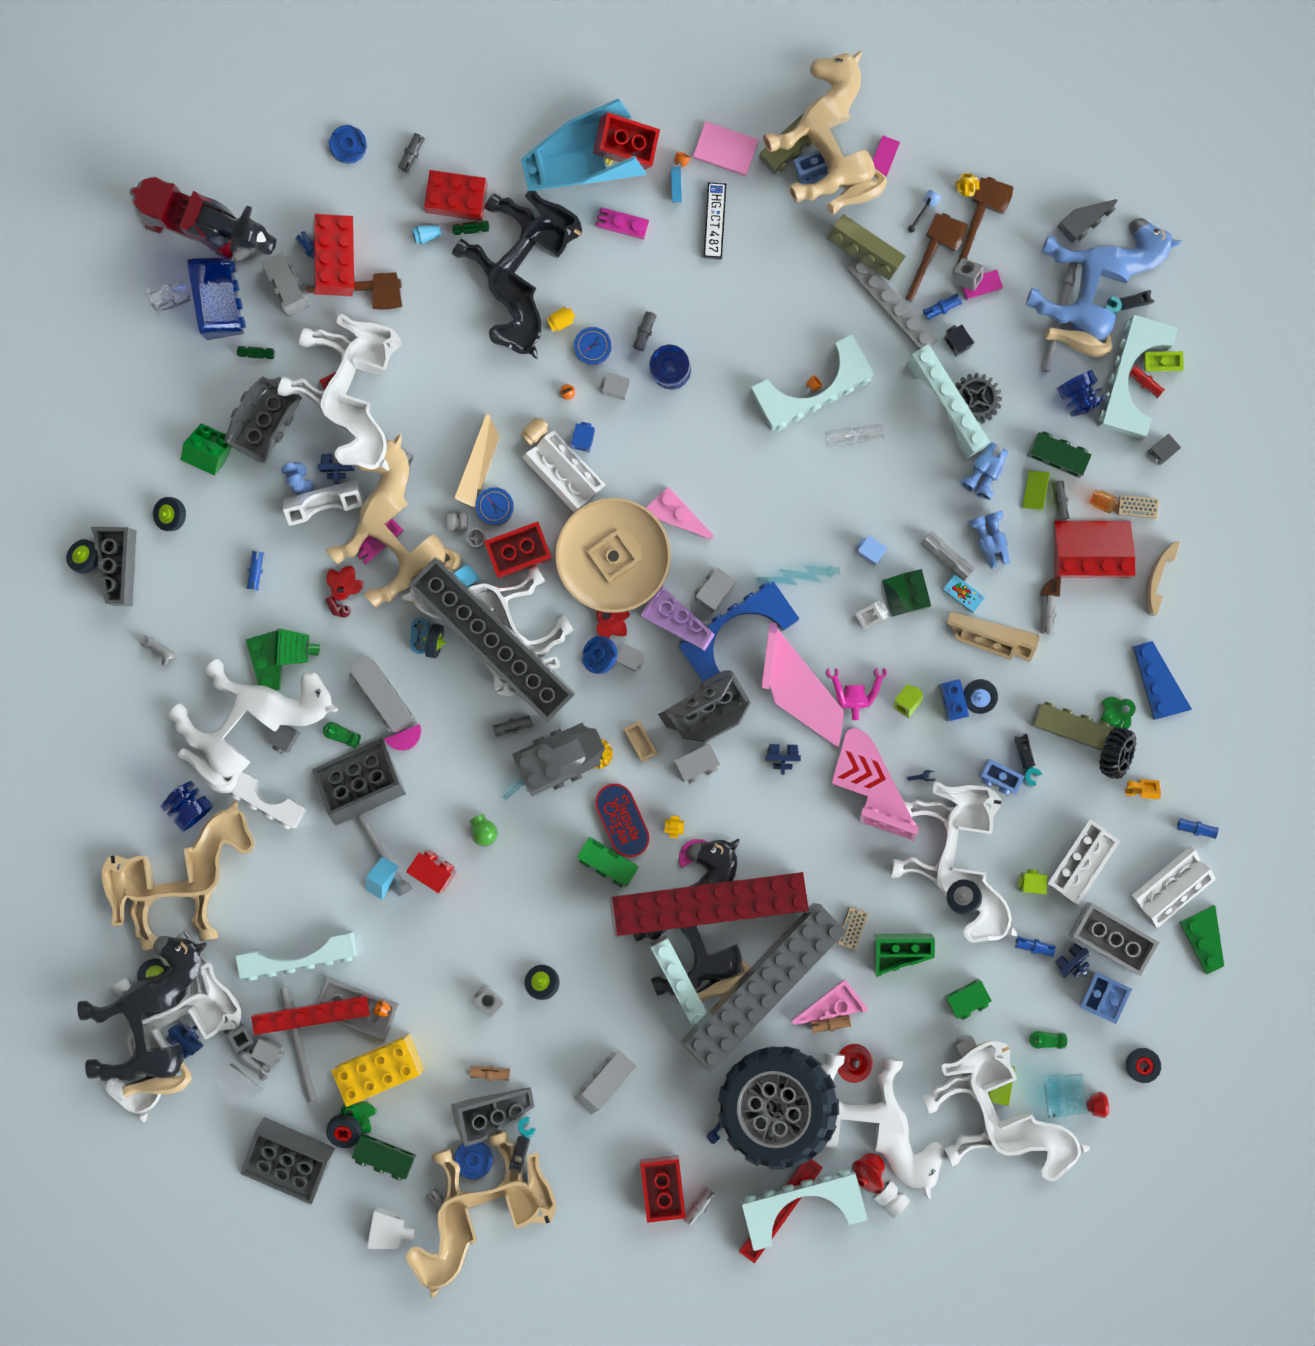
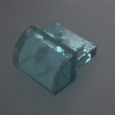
M1083 1073L1057 1074L1044 1078L1048 1118L1088 1114Z

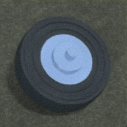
M974 680L965 687L963 692L967 708L977 714L991 711L998 701L997 689L988 680Z

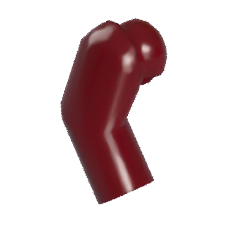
M332 596L325 599L332 615L341 618L350 615L351 608L348 605H338Z

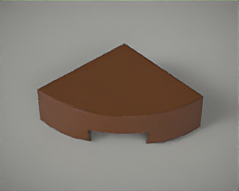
M1054 578L1046 582L1040 591V596L1052 595L1060 597L1061 578Z

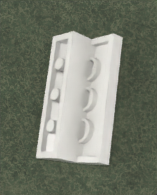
M555 431L543 437L536 447L525 453L522 457L574 513L585 506L606 486Z
M1089 819L1047 884L1076 905H1079L1120 843V840L1106 832L1105 828Z
M1190 846L1132 894V897L1153 925L1158 928L1211 884L1215 877L1211 869L1200 860L1196 850Z

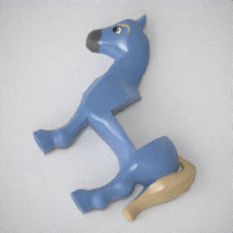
M1144 218L1134 219L1129 224L1130 232L1136 240L1137 248L1098 245L1085 250L1073 251L1065 249L1058 244L1054 237L1048 235L1042 248L1043 254L1051 255L1056 263L1075 262L1082 265L1078 298L1074 304L1058 305L1043 297L1040 290L1031 288L1025 305L1035 308L1038 314L1047 315L1059 323H1072V330L1047 328L1045 332L1046 340H1059L1075 351L1091 357L1105 356L1112 351L1111 332L1116 322V315L1108 309L1092 304L1100 275L1127 284L1131 275L1150 270L1161 264L1169 255L1170 249L1181 244L1182 240L1173 239L1168 231L1152 225Z

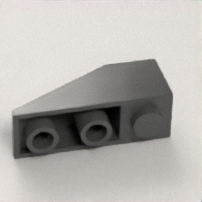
M1114 199L1074 209L1057 227L1071 243L1077 239L1081 241L1088 234L1086 231L1090 227L1093 229L1102 222L1101 217L1104 215L1108 217L1116 209L1114 206L1118 200Z

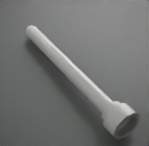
M364 814L358 815L357 820L380 858L385 857L391 861ZM397 871L393 880L397 888L395 891L400 897L412 890L409 882L401 878Z

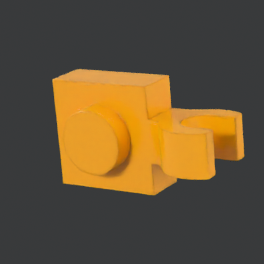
M1140 779L1139 782L1127 781L1125 795L1134 796L1140 794V798L1159 800L1161 796L1160 782L1149 779Z

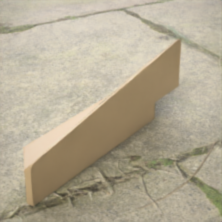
M489 414L485 415L454 497L456 502L475 507L477 492L482 490L500 439Z
M950 612L947 624L952 626L954 636L958 641L1012 660L1015 654L1031 662L1038 646L1040 636L1035 633Z

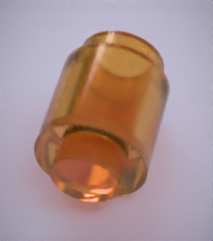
M1100 489V491L1094 490L1089 504L1093 505L1096 509L1110 514L1111 511H1116L1120 501L1117 500L1118 496Z

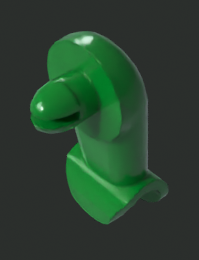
M328 722L323 727V734L328 739L347 744L346 746L356 748L360 743V734L351 732L337 723Z
M1034 1031L1029 1037V1042L1031 1046L1037 1049L1053 1047L1064 1049L1067 1046V1035L1065 1033L1054 1034Z

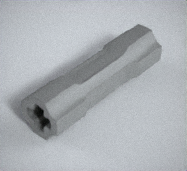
M933 531L920 543L949 566L963 581L975 569L968 561L961 558L947 546Z

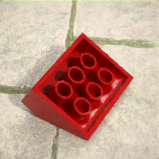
M1054 521V578H1132L1136 576L1131 521Z

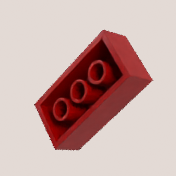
M314 215V295H353L355 288L353 216Z

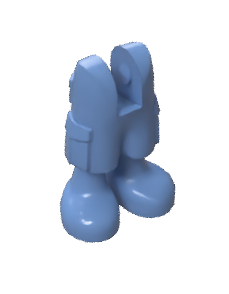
M993 442L987 446L982 455L973 464V474L970 477H963L960 481L962 487L970 492H974L981 475L984 474L985 478L975 494L987 500H991L993 497V491L990 490L991 482L998 480L1008 454V450L1003 448L997 457L993 456L992 454L997 445Z
M286 463L282 466L281 473L286 476L285 482L295 494L300 495L314 491V484L310 480L303 478L307 473V468L303 463Z
M1003 511L986 515L985 518L982 516L968 521L970 527L975 528L981 537L978 540V544L991 569L997 568L994 554L998 552L1003 565L1010 563L1007 549L1008 541L1005 532H1000L999 521L1004 517ZM986 521L990 527L992 536H988L986 530Z

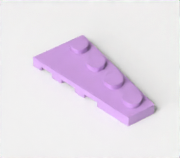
M663 586L650 599L640 615L648 622L703 651L706 650L714 637L713 632Z

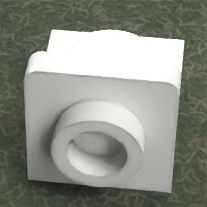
M880 601L855 613L864 630L888 618V610Z

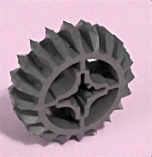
M975 373L974 378L971 374H968L967 379L961 377V383L956 382L955 387L961 396L962 393L965 394V397L968 399L967 406L970 410L974 407L986 410L982 413L972 412L977 422L980 420L984 424L986 419L990 421L992 415L998 413L996 409L1001 408V405L997 403L1002 401V397L997 396L1001 393V390H995L998 383L992 385L993 378L990 377L988 381L985 380L986 374H983L981 378H979V373ZM969 385H980V386H982L979 390H973V389H971V388H970V389L967 388V386H969ZM986 390H987V391L989 392V394H990V398H991V404H990V405L988 404V401H987V400L985 399V397H984V393H985ZM981 392L978 401L971 405L973 398Z

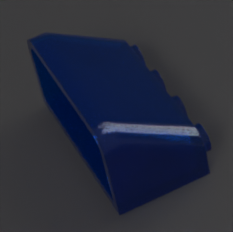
M230 258L188 259L187 264L200 334L206 340L244 334L243 328H246L244 316L241 317L240 310L243 309L241 298H238L237 291H240L238 279L235 280L234 273L237 272L235 261H232Z

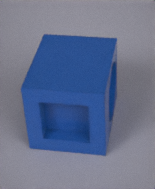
M587 422L576 423L571 442L572 449L590 453L595 433V427H591L592 424Z

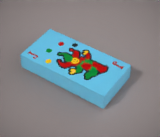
M955 574L943 588V591L972 613H974L985 598Z

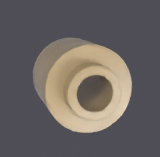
M535 417L522 429L523 432L520 435L529 445L536 444L548 432L547 427L549 425L542 418L538 420Z

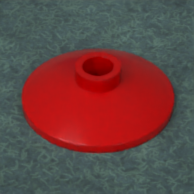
M860 1044L845 1046L839 1052V1054L845 1055L843 1065L837 1070L839 1075L850 1083H858L865 1080L873 1066L871 1053ZM859 1061V1066L856 1068L855 1063Z
M864 1160L853 1162L851 1170L856 1174L858 1185L870 1193H880L884 1188V1182L877 1169Z

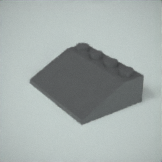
M383 738L312 769L327 814L335 825L406 795L401 778Z
M264 1117L255 1131L240 1174L312 1204L335 1148Z

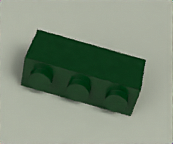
M1038 432L1035 435L1027 454L1028 457L1078 478L1084 475L1092 455L1088 453L1087 449L1077 446V448L1073 447L1069 441L1064 439L1052 438L1053 435L1048 432Z
M362 1133L352 1159H355V1163L361 1166L370 1165L374 1171L379 1173L387 1172L392 1174V1178L402 1181V1179H407L417 1154Z

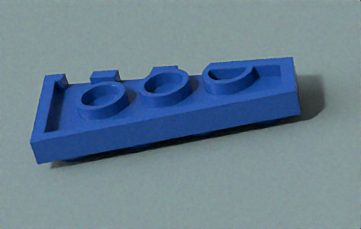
M1150 641L1133 646L1153 720L1192 710L1154 642Z

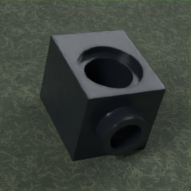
M962 324L958 327L953 325L946 330L947 334L944 340L956 357L971 348L975 343Z

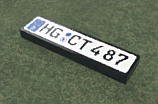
M708 182L703 258L722 260L727 183Z

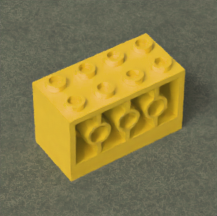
M408 1034L342 1062L331 1071L344 1103L348 1107L420 1076L424 1071V1067L412 1038Z

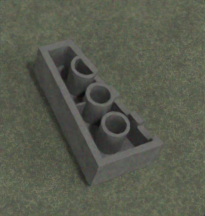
M91 527L95 538V550L99 559L98 567L102 576L101 583L105 604L133 606L137 531L128 527Z

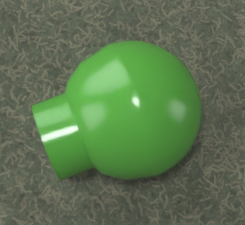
M484 814L470 820L472 840L477 845L489 846L496 840L498 835L497 828L493 822L486 820Z

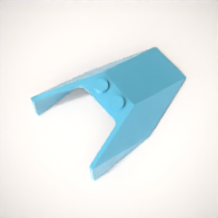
M618 98L567 121L521 158L528 190H543L647 175L635 156L606 168L604 157L592 154L601 116L611 113L627 119L631 118L630 113L621 100Z

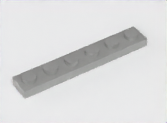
M856 260L848 267L847 270L919 350L928 344L931 347L937 342V338L877 272L859 260Z

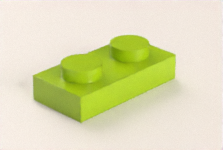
M1183 351L1143 353L1144 372H1182L1184 370Z

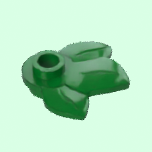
M1113 696L1101 701L1106 710L1101 715L1100 721L1106 722L1110 726L1115 725L1116 728L1124 727L1128 729L1131 726V716L1134 715L1136 710L1133 701L1130 699L1120 700ZM1127 705L1130 709L1128 712H1124L1122 707Z
M366 1102L355 1103L348 1107L344 1103L340 1114L356 1118L361 1125V1133L371 1132L369 1117L376 1114L377 1109ZM352 1110L353 1114H348L346 1111Z

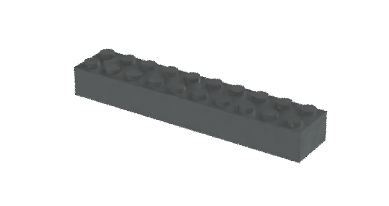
M435 557L408 585L546 722L576 694L439 557Z
M813 903L809 907V911L804 912L679 1042L706 1070L712 1073L846 931L821 904Z

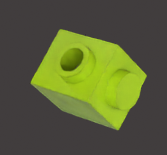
M907 684L894 699L893 708L909 719L922 703L923 693L916 686Z
M1027 869V873L1021 872V876H1018L1017 887L1020 888V892L1046 894L1048 875L1038 874L1039 870Z

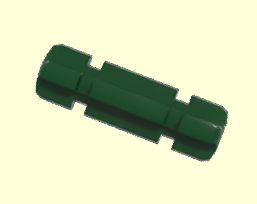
M487 220L480 221V223L477 221L462 223L463 225H460V223L452 225L454 235L479 233V231L488 232L490 229Z
M238 346L237 355L239 357L247 356L248 358L264 359L265 357L266 359H274L275 350L273 348L263 349L262 347L246 348L245 346Z

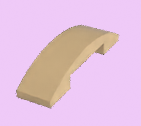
M1175 541L1166 547L1156 560L1149 575L1146 603L1148 613L1151 616L1158 614L1163 596L1157 595L1156 591L1166 561L1171 562L1175 560L1180 544L1179 541Z

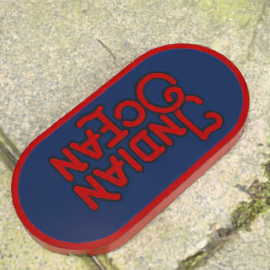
M606 785L598 792L595 804L614 849L620 855L625 857L639 856L648 847L650 837L633 795L623 785Z

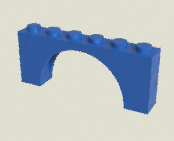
M768 581L758 587L760 591L755 594L751 592L743 597L744 602L739 605L735 603L727 608L728 613L722 616L720 613L711 619L713 623L707 626V628L713 632L714 637L705 651L684 640L680 641L681 645L678 648L702 682L720 673L714 659V641L718 631L730 619L743 614H757L777 623L782 631L799 621L800 618L774 581L770 584Z

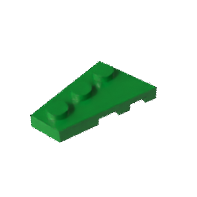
M276 631L245 639L258 685L281 690L282 666H274Z
M1212 905L1180 921L1179 923L1204 973L1208 975L1224 967L1216 906Z

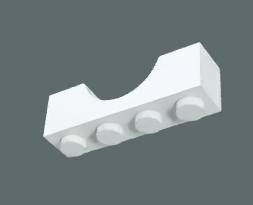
M357 479L283 499V511L289 526L306 522L312 515L324 509L341 508L347 511L363 506V497Z
M245 771L239 774L236 786L230 793L231 797L239 801L241 798L247 801L246 805L254 810L259 808L264 811L263 815L271 820L274 818L281 821L279 824L286 829L297 828L308 809L291 798L277 805L266 802L259 794L258 779Z

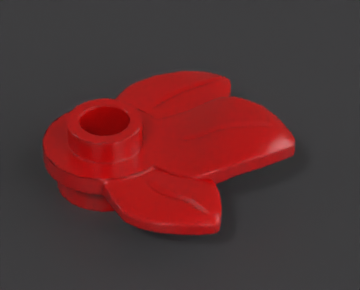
M346 566L339 572L334 569L328 571L326 582L331 588V594L334 599L343 601L349 595L357 594L362 590L364 582L355 579L356 573L353 566ZM339 588L344 589L342 593L337 592Z
M628 611L609 613V618L607 619L602 617L604 612H596V618L599 622L596 630L599 636L610 638L611 634L621 637L627 635V627L624 620L630 616Z

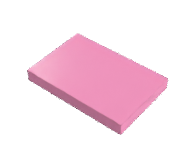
M705 121L693 158L747 176L759 139Z

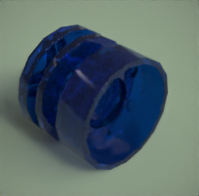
M663 345L656 349L650 358L651 374L656 383L662 388L668 390L680 389L690 379L692 369L689 358L685 351L677 345ZM668 367H674L675 371L668 372Z
M1093 370L1084 372L1057 387L1062 400L1072 399L1066 405V409L1076 407V409L1069 413L1071 418L1084 415L1096 409L1102 402L1108 399L1106 394L1099 397L1096 396L1103 391V388L1093 390L1092 386L1098 382Z
M188 781L173 790L160 806L163 811L170 809L167 812L168 817L178 814L174 824L182 832L194 826L213 808V804L206 796L196 799L200 789H193L195 786L193 781Z

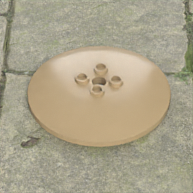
M621 498L600 499L581 507L563 526L556 545L557 570L566 589L583 605L601 612H626L645 604L662 587L670 567V543L660 521L644 506ZM612 551L619 554V558L615 562L608 559V554Z

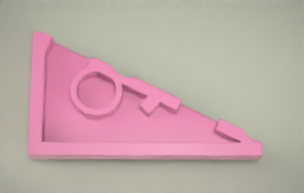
M669 487L646 507L661 522L690 531L704 538L711 539L714 536Z
M844 979L791 1021L794 1025L841 1015L865 1012L868 1009Z

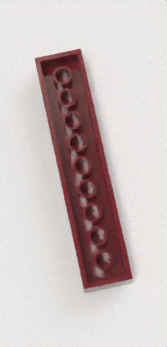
M803 872L612 896L609 898L614 937L809 911Z

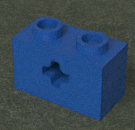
M958 679L939 684L947 722L969 717L961 680Z

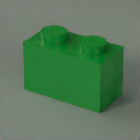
M980 979L944 996L954 1017L957 1019L961 1018V1020L972 1015L971 1012L976 1009L981 1011L989 1006L988 1003L992 1002Z

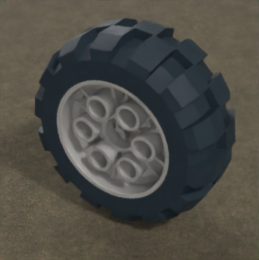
M788 1046L762 1048L744 1056L742 1060L734 1064L726 1074V1081L720 1087L718 1102L720 1103V1113H718L720 1127L725 1129L728 1135L726 1140L735 1151L739 1150L745 1156V1160L757 1166L764 1165L768 1166L769 1169L779 1170L802 1165L820 1153L831 1140L837 1127L836 1120L839 1115V1099L836 1098L834 1089L836 1086L831 1075H827L821 1067L822 1064L813 1056L800 1052V1049ZM780 1078H788L784 1088L780 1089ZM757 1084L761 1088L762 1095L754 1090ZM768 1084H772L774 1086V1094H769L767 1092L766 1086ZM787 1089L791 1090L794 1094L792 1100L787 1099L785 1096ZM806 1097L807 1104L796 1105V1100ZM754 1098H758L761 1101L760 1108L754 1107ZM781 1103V1110L776 1111V1104ZM791 1109H796L799 1112L798 1119L791 1117ZM750 1112H758V1116L752 1118ZM760 1117L766 1120L765 1128L760 1127L758 1124ZM778 1123H782L785 1126L784 1133H780L777 1130ZM789 1123H794L801 1130L796 1134ZM770 1127H772L773 1137L767 1135Z

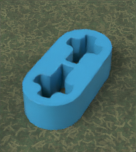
M680 166L671 167L672 203L682 202Z
M421 617L416 618L411 626L410 646L416 654L425 653L426 641H423V637H427L430 630L428 621ZM420 621L426 625V628H422V635H419V629L415 627ZM419 637H421V643L425 644L420 651H418L417 647H414L418 643Z

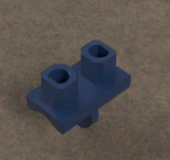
M321 454L318 470L320 472H333L327 474V479H334V483L339 484L340 479H346L347 477L346 473L339 472L355 471V465L333 463L332 454Z
M769 744L765 761H781L780 764L773 763V769H780V775H785V770H792V764H785V761H801L798 745H787V755H779L780 744Z
M1075 943L1068 950L1074 957L1070 962L1063 955L1055 961L1064 979L1075 969L1077 970L1072 973L1075 978L1080 974L1084 977L1088 975L1086 969L1090 964L1087 961L1082 965L1080 964L1090 956V952Z
M179 1021L167 1031L169 1034L166 1037V1041L170 1045H175L177 1042L182 1045L184 1058L190 1055L193 1056L204 1046L198 1040L200 1037L195 1033L198 1029L196 1025L191 1029L187 1024L183 1025Z

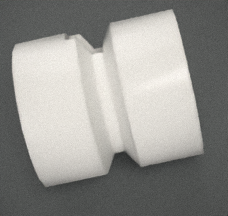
M891 1180L884 1183V1188L880 1193L873 1195V1199L880 1206L885 1205V1211L892 1218L898 1216L910 1202V1199L902 1191L898 1192V1187Z

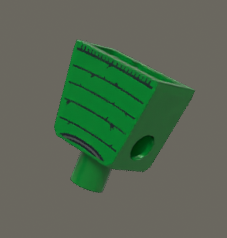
M281 628L276 629L274 666L307 663L308 655L319 656L320 645L309 644V635Z

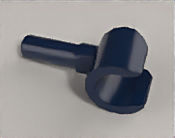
M925 770L923 774L907 776L908 781L925 780L933 782L936 779H929L928 775L935 771Z
M720 1122L707 1134V1139L711 1144H715L720 1139L717 1134L721 1128Z

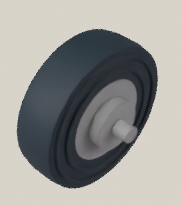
M961 879L949 887L946 896L947 903L954 912L961 915H969L980 907L982 893L976 883L967 879Z

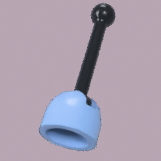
M928 190L925 194L924 201L926 205L913 224L908 227L910 233L915 231V226L927 208L935 206L940 201L941 197L936 192Z

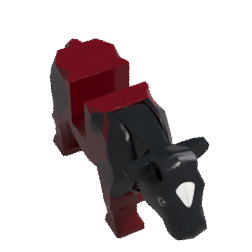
M157 177L143 179L138 183L137 187H132L129 190L130 196L133 197L132 204L136 215L145 224V229L160 234L163 228L183 237L199 241L215 251L217 255L227 259L233 258L232 252H236L238 247L256 250L267 255H271L276 248L277 239L270 235L263 225L250 218L252 207L248 205L245 207L241 217L236 218L225 205L217 200L203 196L196 191H193L191 196L183 194L174 183L163 181Z

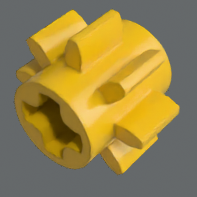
M963 173L960 175V180H955L957 192H960L962 196H972L975 194V190L979 189V180L972 173Z
M671 815L670 819H665L664 833L669 834V838L678 839V834H684V820H680V816Z

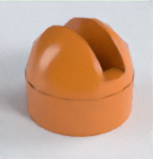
M677 151L674 161L676 165L680 162L682 163L681 167H685L688 165L691 157L684 152Z
M813 375L807 380L806 387L810 386V392H817L823 387V384Z
M565 384L560 388V395L565 400H571L575 396V389L572 385ZM569 388L572 389L571 391H569V392L563 394V391H565V390H567V389H569Z
M380 1000L374 1008V1014L379 1017L388 1016V1010L391 1011L390 1005Z

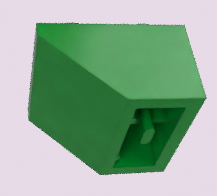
M201 423L184 441L180 460L215 476L223 467L232 447L224 442L226 438L225 433Z

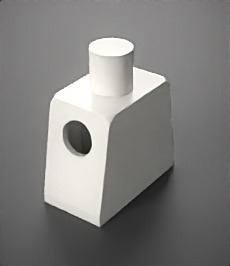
M376 1207L373 1213L367 1248L399 1249L402 1239L413 1241L415 1229L404 1227L405 1217Z

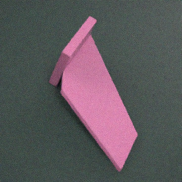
M770 622L762 688L769 689L771 687L775 704L839 748L844 710L778 630L777 623Z

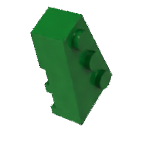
M592 837L587 839L577 856L581 864L588 868L590 866L596 868V873L604 878L606 876L613 879L612 882L621 888L623 885L626 887L629 885L639 868L638 865Z
M932 933L874 934V973L876 977L935 958V938Z

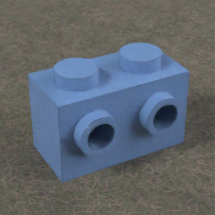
M986 759L978 777L982 778V783L990 787L994 784L999 787L998 791L1008 796L1010 793H1017L1024 779L1023 775L991 759Z

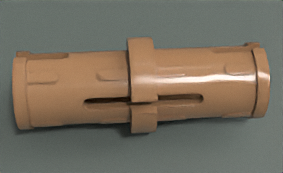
M849 1015L811 1021L813 1034L829 1030L834 1032V1029L851 1027Z
M471 1065L470 1078L487 1079V1081H492V1079L509 1081L510 1068H493L491 1065L488 1067Z

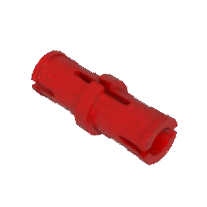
M1137 366L1129 373V376L1136 380L1142 389H1147L1157 399L1165 391V388L1156 383L1151 375L1148 376Z

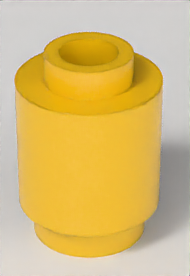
M564 306L549 314L550 317L546 318L554 332L573 324V319L576 317L571 308L567 309Z

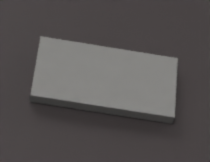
M326 977L316 1004L367 995L370 1016L336 1021L335 1023L385 1041L399 1004ZM380 1000L390 1005L391 1011L388 1010L387 1014L389 1015L386 1017H379L374 1014V1008Z

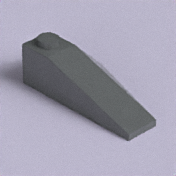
M530 1087L471 1098L451 1104L455 1125L464 1147L485 1141L495 1131L504 1128V1125L513 1119L516 1120L535 1107Z

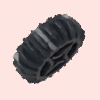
M1117 727L1106 736L1099 761L1101 773L1112 779L1122 778L1127 773V770L1130 769L1137 745L1134 732L1124 727Z

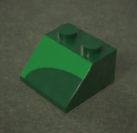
M922 569L882 580L891 617L931 607Z

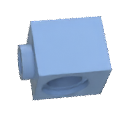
M869 535L866 539L862 537L856 546L859 549L857 554L873 565L879 562L887 550L886 546Z

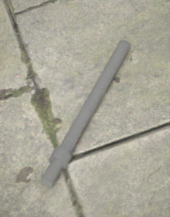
M1070 262L1067 275L1063 279L1064 287L1059 305H1067L1071 287L1075 283L1076 277L1074 275L1078 263ZM1055 321L1053 328L1061 329L1062 323ZM1057 340L1049 341L1042 371H1050Z
M288 987L281 988L280 991L284 1003L282 1004L283 1009L294 1008V1002L291 1001ZM298 1028L290 1029L308 1101L312 1102L316 1100L299 1030Z

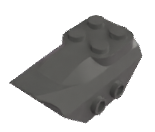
M262 376L249 388L248 392L245 391L240 399L241 404L231 414L232 419L224 441L237 451L261 463L266 462L275 444L280 443L284 436L283 431L286 426L289 427L292 423V415L302 400L299 394L278 395V387L282 379L280 377L267 379Z
M725 670L702 682L697 692L659 713L658 716L667 728L678 731L683 739L707 742L739 725L751 702L735 674L730 670Z
M582 722L564 731L558 729L550 733L551 737L544 739L542 736L532 741L533 745L512 754L531 796L552 787L554 790L565 786V781L571 779L574 782L581 779V774L601 765L600 758L605 747L596 728L586 727Z

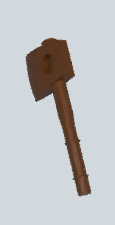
M991 177L979 180V189L976 190L972 200L977 203L957 264H959L962 258L968 259L969 251L973 240H975L974 237L982 221L985 209L987 208L1004 215L1011 201L1013 186L998 182Z
M942 213V215L935 214L926 234V237L930 238V242L912 285L908 289L905 300L913 301L938 245L940 244L956 252L964 240L968 224L953 219L945 213Z
M396 272L376 273L373 275L372 281L354 282V291L373 290L372 309L388 310L403 307L400 291L402 281L398 279ZM314 285L306 286V292L314 293Z

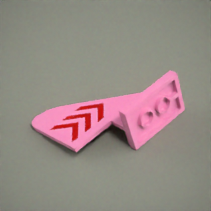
M853 728L848 730L845 734L832 784L868 797L861 813L860 822L915 841L919 827L914 823L874 742L866 733L859 729Z

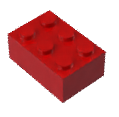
M606 113L600 117L592 154L617 162H622L635 156L644 170L653 166L660 129Z
M429 170L424 209L428 214L482 221L488 187L487 180L484 177Z
M538 521L484 541L498 579L552 560Z
M431 850L419 852L406 873L436 893L444 892L457 873L454 870L455 866L448 861H440L438 859L439 855Z
M679 1155L641 1159L640 1167L647 1223L686 1218Z

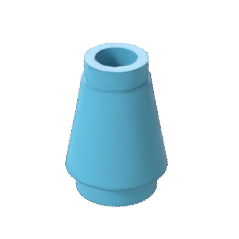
M419 225L416 228H412L416 244H423L441 236L439 225Z

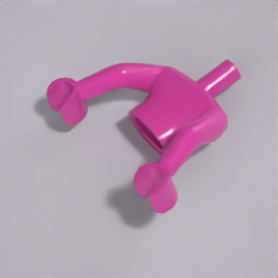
M830 668L826 669L825 674L828 678L832 679L839 705L843 708H850L852 720H859V709L871 706L879 693L882 678L887 675V670L883 668L882 675L880 676L878 668L874 669L875 681L867 696L865 694V685H846L843 692L837 668L834 669L833 676L830 674Z

